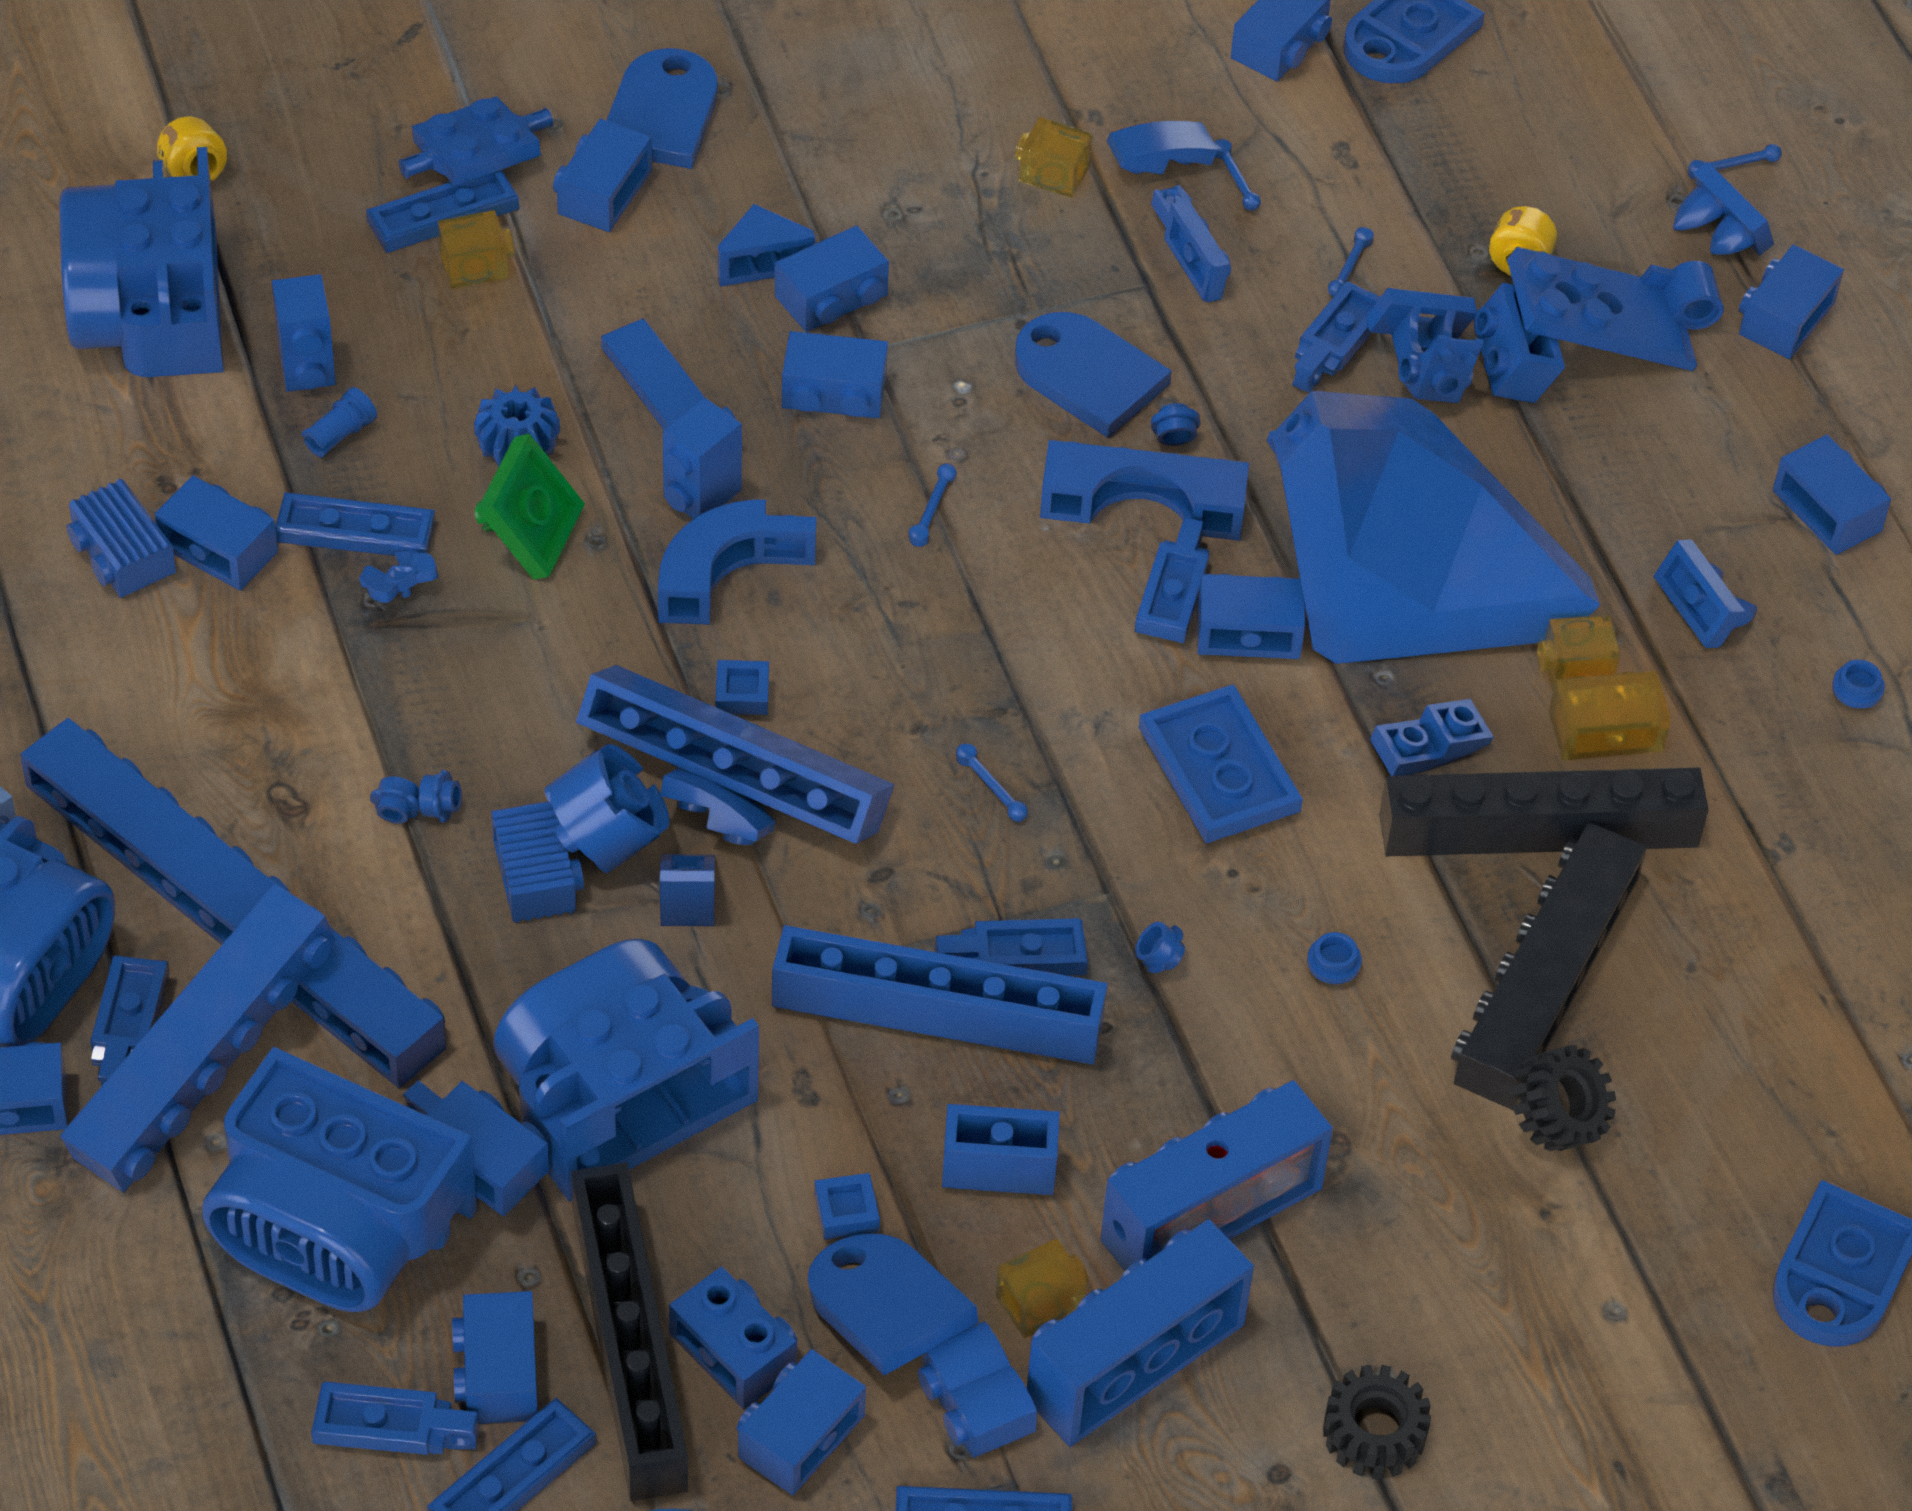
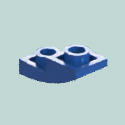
M1161 121L1139 124L1112 132L1106 140L1121 168L1135 174L1143 172L1163 174L1170 159L1184 165L1191 164L1192 162L1212 165L1218 152V148L1204 124L1191 121Z
M1465 699L1427 705L1421 718L1417 720L1377 725L1370 741L1390 775L1403 776L1439 767L1467 756L1489 745L1494 736L1472 700Z
M680 767L663 776L660 796L677 800V806L687 811L706 812L710 808L706 829L723 833V839L730 843L752 845L754 841H758L774 831L775 820L749 797Z

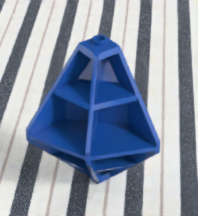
M1311 391L1276 430L1269 432L1266 441L1276 455L1282 475L1313 650L1332 662L1341 664L1561 641L1559 633L1565 626L1575 622H1584L1601 605L1590 576L1433 412L1412 398ZM1580 625L1568 628L1564 633L1565 639L1567 640Z

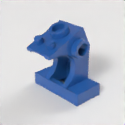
M1387 288L1366 318L1370 332L1392 335L1399 364L1398 375L1400 381L1403 382L1415 399L1450 403L1460 402L1464 390L1471 384L1473 368L1484 344L1483 339H1458L1477 314L1474 298ZM1420 313L1435 315V317H1422Z

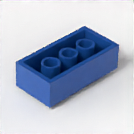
M1210 1219L1192 1231L1189 1228L1179 1231L1169 1240L1165 1249L1148 1261L1145 1258L1137 1260L1126 1269L1121 1279L1104 1291L1100 1288L1093 1290L1082 1299L1075 1311L1060 1321L1052 1319L1046 1322L1036 1331L1031 1340L1027 1390L1034 1402L1037 1413L1069 1447L1073 1446L1243 1327L1254 1265Z

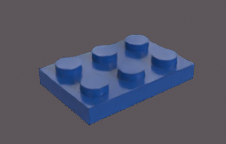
M1234 684L1140 714L1138 728L1206 844L1301 812L1303 801L1301 795Z

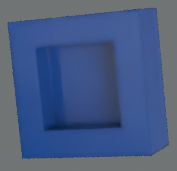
M717 660L715 707L730 714L768 715L769 661Z
M870 1173L814 1180V1195L824 1240L879 1232L880 1218Z

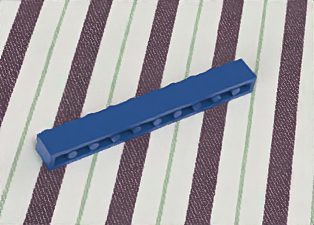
M69 717L20 753L27 788L221 945L274 883L290 893L289 889L279 878L275 876L267 877L257 869L250 857L240 847L233 846L231 848L217 837L214 829L205 819L200 816L194 818L182 809L170 791L164 787L157 789L147 781L139 768L128 758L120 759L107 749L104 741L95 731L82 729ZM331 928L336 941L333 943L330 955L320 967L312 968L300 982L295 997L291 1002L399 1089L446 1049L444 1015L433 1001L428 998L420 999L406 988L403 980L394 970L389 967L381 968L371 960L363 947L350 936L344 938Z

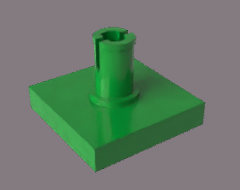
M525 434L513 438L483 499L476 504L475 519L478 524H483L482 529L484 531H494L532 579L535 580L550 576L585 503L532 435Z

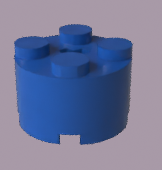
M607 744L601 749L592 752L545 787V795L553 806L560 822L555 827V832L562 845L573 853L580 849L605 873H610L656 840L663 831L668 829L670 824L668 809L663 797L660 796V791L655 784L646 789L637 774L644 770L643 767L625 750L616 745Z

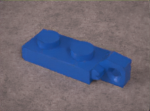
M1180 185L1163 190H1154L1151 205L1166 227L1165 242L1202 300L1206 302L1221 300L1226 279L1231 273V264L1227 253L1219 248L1210 234L1206 220L1199 217L1191 204V197Z
M1348 281L1342 286L1300 337L1299 347L1295 352V358L1299 361L1294 367L1296 374L1292 382L1293 386L1310 393L1321 381L1324 372L1334 376L1338 370L1341 371L1372 334L1369 331L1366 316L1380 299V296Z
M1184 517L1177 541L1165 540L1164 543L1160 542L1136 617L1134 632L1185 643L1199 597L1201 574H1206L1209 564V550L1200 548L1202 541L1201 531L1204 521Z
M1080 918L975 921L974 928L962 930L961 935H940L935 938L934 952L1060 975H1086L1088 962L1083 922Z
M113 956L90 1040L92 1050L91 1061L93 1066H100L98 1081H101V1087L157 1022L170 974L168 961Z
M324 1381L321 1384L311 1437L313 1444L424 1455L429 1453L443 1454L444 1447L447 1449L475 1450L479 1433L477 1412L453 1410L451 1402L437 1398V1392Z

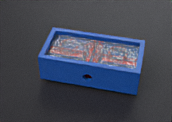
M1294 1080L1277 1089H1264L1254 1096L1249 1104L1230 1114L1228 1112L1219 1113L1211 1118L1202 1129L1185 1138H1172L1163 1144L1157 1153L1138 1163L1128 1162L1116 1169L1110 1178L1107 1179L1100 1240L1125 1272L1137 1260L1145 1258L1148 1261L1164 1250L1169 1240L1179 1231L1186 1228L1192 1231L1208 1219L1228 1239H1231L1322 1189L1333 1127Z

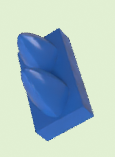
M1708 161L1693 172L1697 187L1688 194L1680 205L1674 219V230L1697 228L1721 217L1723 220L1718 224L1712 235L1710 243L1711 254H1733L1751 247L1760 256L1774 245L1768 220Z
M1692 539L1677 540L1653 576L1705 648L1721 647L1732 629L1744 626L1752 621L1756 615L1757 607L1745 599L1734 596L1722 581L1723 571L1707 561Z

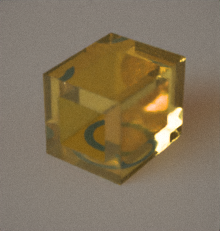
M1039 117L1030 134L1024 132L1017 144L1015 159L1020 161L1019 181L1072 199L1090 168L1093 134Z
M495 210L438 221L439 253L451 289L508 278L507 258L514 257V245L509 228L501 229Z
M1610 615L1549 619L1546 638L1538 642L1537 658L1540 670L1548 672L1552 691L1613 687L1620 652Z
M1055 1238L999 1265L996 1297L1025 1339L1035 1334L1046 1322L1052 1319L1060 1321L1077 1309L1079 1303L1085 1297V1288L1089 1282L1088 1275L1079 1257L1075 1254L1069 1255L1058 1238Z

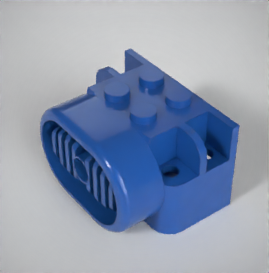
M207 146L197 147L198 175L165 177L164 161L153 160V178L116 180L115 184L67 187L61 192L59 212L62 289L68 338L74 348L81 350L121 347L125 368L130 373L140 377L223 372L217 234Z
M22 816L13 818L7 824L0 822V1045L3 1047L22 1046L26 1043L34 1042L48 1029L99 962L112 932L116 907L114 893L106 882L67 864L63 853L37 839L33 822Z
M629 939L611 944L539 981L512 1003L504 1013L495 1031V1054L519 1086L521 1123H531L544 1135L548 1143V1174L569 1202L572 1201L571 1171L627 1162L628 1169L630 1170L758 1101V1023L754 1018H751L736 1026L732 1020L731 1003L724 993L720 991L708 992L706 989L690 986L661 947L649 940Z
M273 1046L225 1115L224 1128L229 1164L207 1193L202 1204L203 1220L210 1234L229 1255L248 1269L331 1308L347 1312L368 1311L380 1303L408 1260L417 1259L425 1255L430 1249L439 1250L444 1247L450 1237L449 1221L456 1212L470 1219L477 1212L472 1136Z

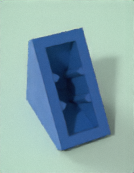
M753 204L718 245V282L720 287L774 278L775 262L815 244L813 230Z
M661 854L660 926H714L715 855Z

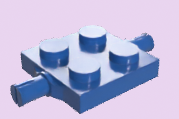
M497 96L490 99L477 100L470 106L447 114L434 115L428 121L411 126L413 141L422 152L399 159L400 171L406 179L427 170L436 171L445 175L454 186L533 159L541 156L539 139L533 133L553 127L552 115L546 107L525 116L514 114Z

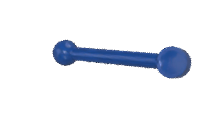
M1225 139L1216 140L1214 143L1218 148V152L1215 157L1223 159L1243 195L1242 203L1244 208L1248 211L1258 209L1261 204L1260 196L1255 192H1251L1232 158V144Z
M1769 144L1762 151L1709 163L1716 170H1721L1765 159L1769 162H1776L1782 156V151L1778 145ZM1694 160L1689 164L1688 175L1690 178L1694 179L1693 172L1705 163L1704 161Z
M1360 227L1355 231V245L1338 278L1331 281L1328 285L1330 296L1334 297L1346 283L1363 248L1371 246L1374 236L1371 229Z
M950 463L942 464L938 468L937 475L939 480L918 525L912 526L909 530V542L914 546L920 547L927 544L929 540V530L927 528L947 484L956 478L957 471Z
M961 744L956 749L957 762L963 766H970L1008 808L1007 814L1011 820L1015 822L1023 821L1028 815L1027 806L1023 802L1015 801L977 759L976 747L972 744Z

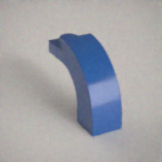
M746 500L729 503L699 515L674 536L664 552L658 581V623L710 625L711 598L716 585L725 575L742 566L750 564L815 565L817 517L766 515V500Z

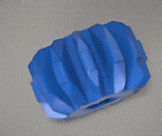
M515 384L511 392L505 393L495 388L492 399L481 400L478 414L474 421V433L477 436L483 456H494L499 467L515 436L531 434L547 455L553 454L556 439H558V434L560 433V419L557 417L551 397L540 398L536 387L527 392H521Z

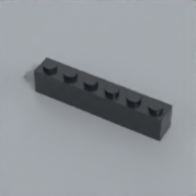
M1692 767L1386 776L1379 817L1385 857L1561 852L1570 838L1579 840L1588 822L1647 846V849L1699 848L1709 808L1701 768Z
M1588 822L1579 840L1574 838L1568 840L1558 863V867L1563 869L1558 878L1549 875L1537 901V904L1542 906L1537 916L1531 913L1526 915L1516 938V942L1520 944L1517 952L1513 954L1507 951L1502 958L1495 975V981L1499 984L1494 993L1485 990L1473 1015V1020L1477 1021V1024L1472 1033L1463 1030L1457 1039L1451 1055V1060L1458 1062L1454 1085L1514 1111L1513 1106L1517 1105L1520 1098L1512 1096V1087L1522 1084L1514 1079L1516 1071L1524 1068L1521 1063L1527 1058L1546 1052L1640 878L1647 846L1591 822Z
M624 1162L571 1171L572 1209L630 1502L688 1492V1455L628 1164Z

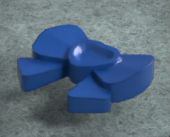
M395 552V557L398 565L392 566L387 571V574L370 565L366 566L359 577L361 586L367 587L368 594L372 599L382 603L390 602L399 592L403 598L411 596L410 587L417 583L433 581L438 578L439 575L434 558L428 553Z

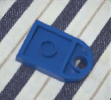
M1373 0L1349 21L1345 32L1344 55L1353 69L1369 79L1383 83L1413 81L1426 74L1483 26L1485 13L1465 0ZM1380 53L1384 55L1385 58L1375 59L1369 57L1366 54Z
M666 48L647 52L636 58L626 69L606 121L652 136V162L692 169L717 102L718 81L716 72L707 60L687 50ZM672 69L686 71L682 75H670L666 72Z
M1053 312L1041 315L1028 322L1022 328L1016 340L1015 366L1022 380L1031 388L1107 438L1114 434L1171 383L1172 371L1095 320L1081 314ZM1040 338H1048L1057 344L1045 347L1036 344L1034 341Z
M1821 1180L1780 1262L1774 1279L1773 1301L1784 1323L1802 1338L1825 1346L1839 1347L1852 1345L1869 1337L1880 1325L1912 1257V1219ZM1811 1305L1825 1306L1832 1311L1835 1319L1829 1322L1817 1321L1808 1314L1806 1308Z
M859 1234L843 1238L823 1249L813 1260L809 1268L808 1284L811 1301L815 1310L884 1376L979 1323L977 1306L909 1244L896 1237L884 1234ZM847 1263L861 1264L860 1266L853 1269L839 1268L840 1266Z

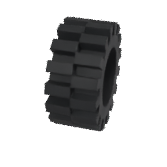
M1568 1045L1535 1054L1521 1063L1524 1067L1523 1069L1516 1071L1514 1079L1522 1084L1512 1087V1096L1519 1097L1521 1104L1513 1106L1515 1115L1524 1114L1526 1120L1519 1124L1523 1132L1533 1130L1534 1133L1530 1140L1536 1145L1544 1143L1545 1150L1562 1151L1596 1142L1601 1139L1600 1135L1606 1134L1611 1127L1606 1121L1614 1119L1616 1110L1608 1107V1103L1616 1101L1615 1091L1607 1092L1605 1084L1612 1082L1609 1072L1600 1075L1599 1069L1604 1064L1598 1057L1589 1060L1591 1051L1586 1048L1577 1050V1045ZM1559 1082L1568 1095L1569 1115L1562 1107L1559 1099Z
M1372 1365L1361 1366L1359 1378L1353 1370L1345 1373L1343 1383L1337 1380L1332 1387L1324 1417L1323 1437L1327 1436L1326 1447L1331 1454L1338 1450L1336 1462L1343 1468L1350 1460L1355 1462L1352 1473L1362 1476L1365 1467L1373 1468L1372 1479H1382L1384 1469L1387 1467L1392 1477L1402 1473L1404 1464L1410 1469L1417 1462L1418 1454L1422 1455L1430 1427L1431 1415H1429L1431 1405L1429 1398L1422 1399L1424 1389L1418 1382L1410 1388L1407 1387L1410 1375L1402 1370L1397 1379L1390 1377L1391 1366L1381 1365L1379 1375H1373ZM1367 1408L1382 1409L1396 1417L1399 1427L1392 1434H1371L1356 1424L1355 1415L1360 1410Z

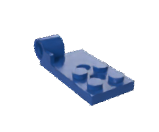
M1516 247L1507 259L1526 332L1693 371L1697 366V361L1687 329L1697 330L1709 327L1717 322L1724 312L1713 269L1709 264L1702 261L1684 262L1674 269L1651 264L1642 277L1521 247Z

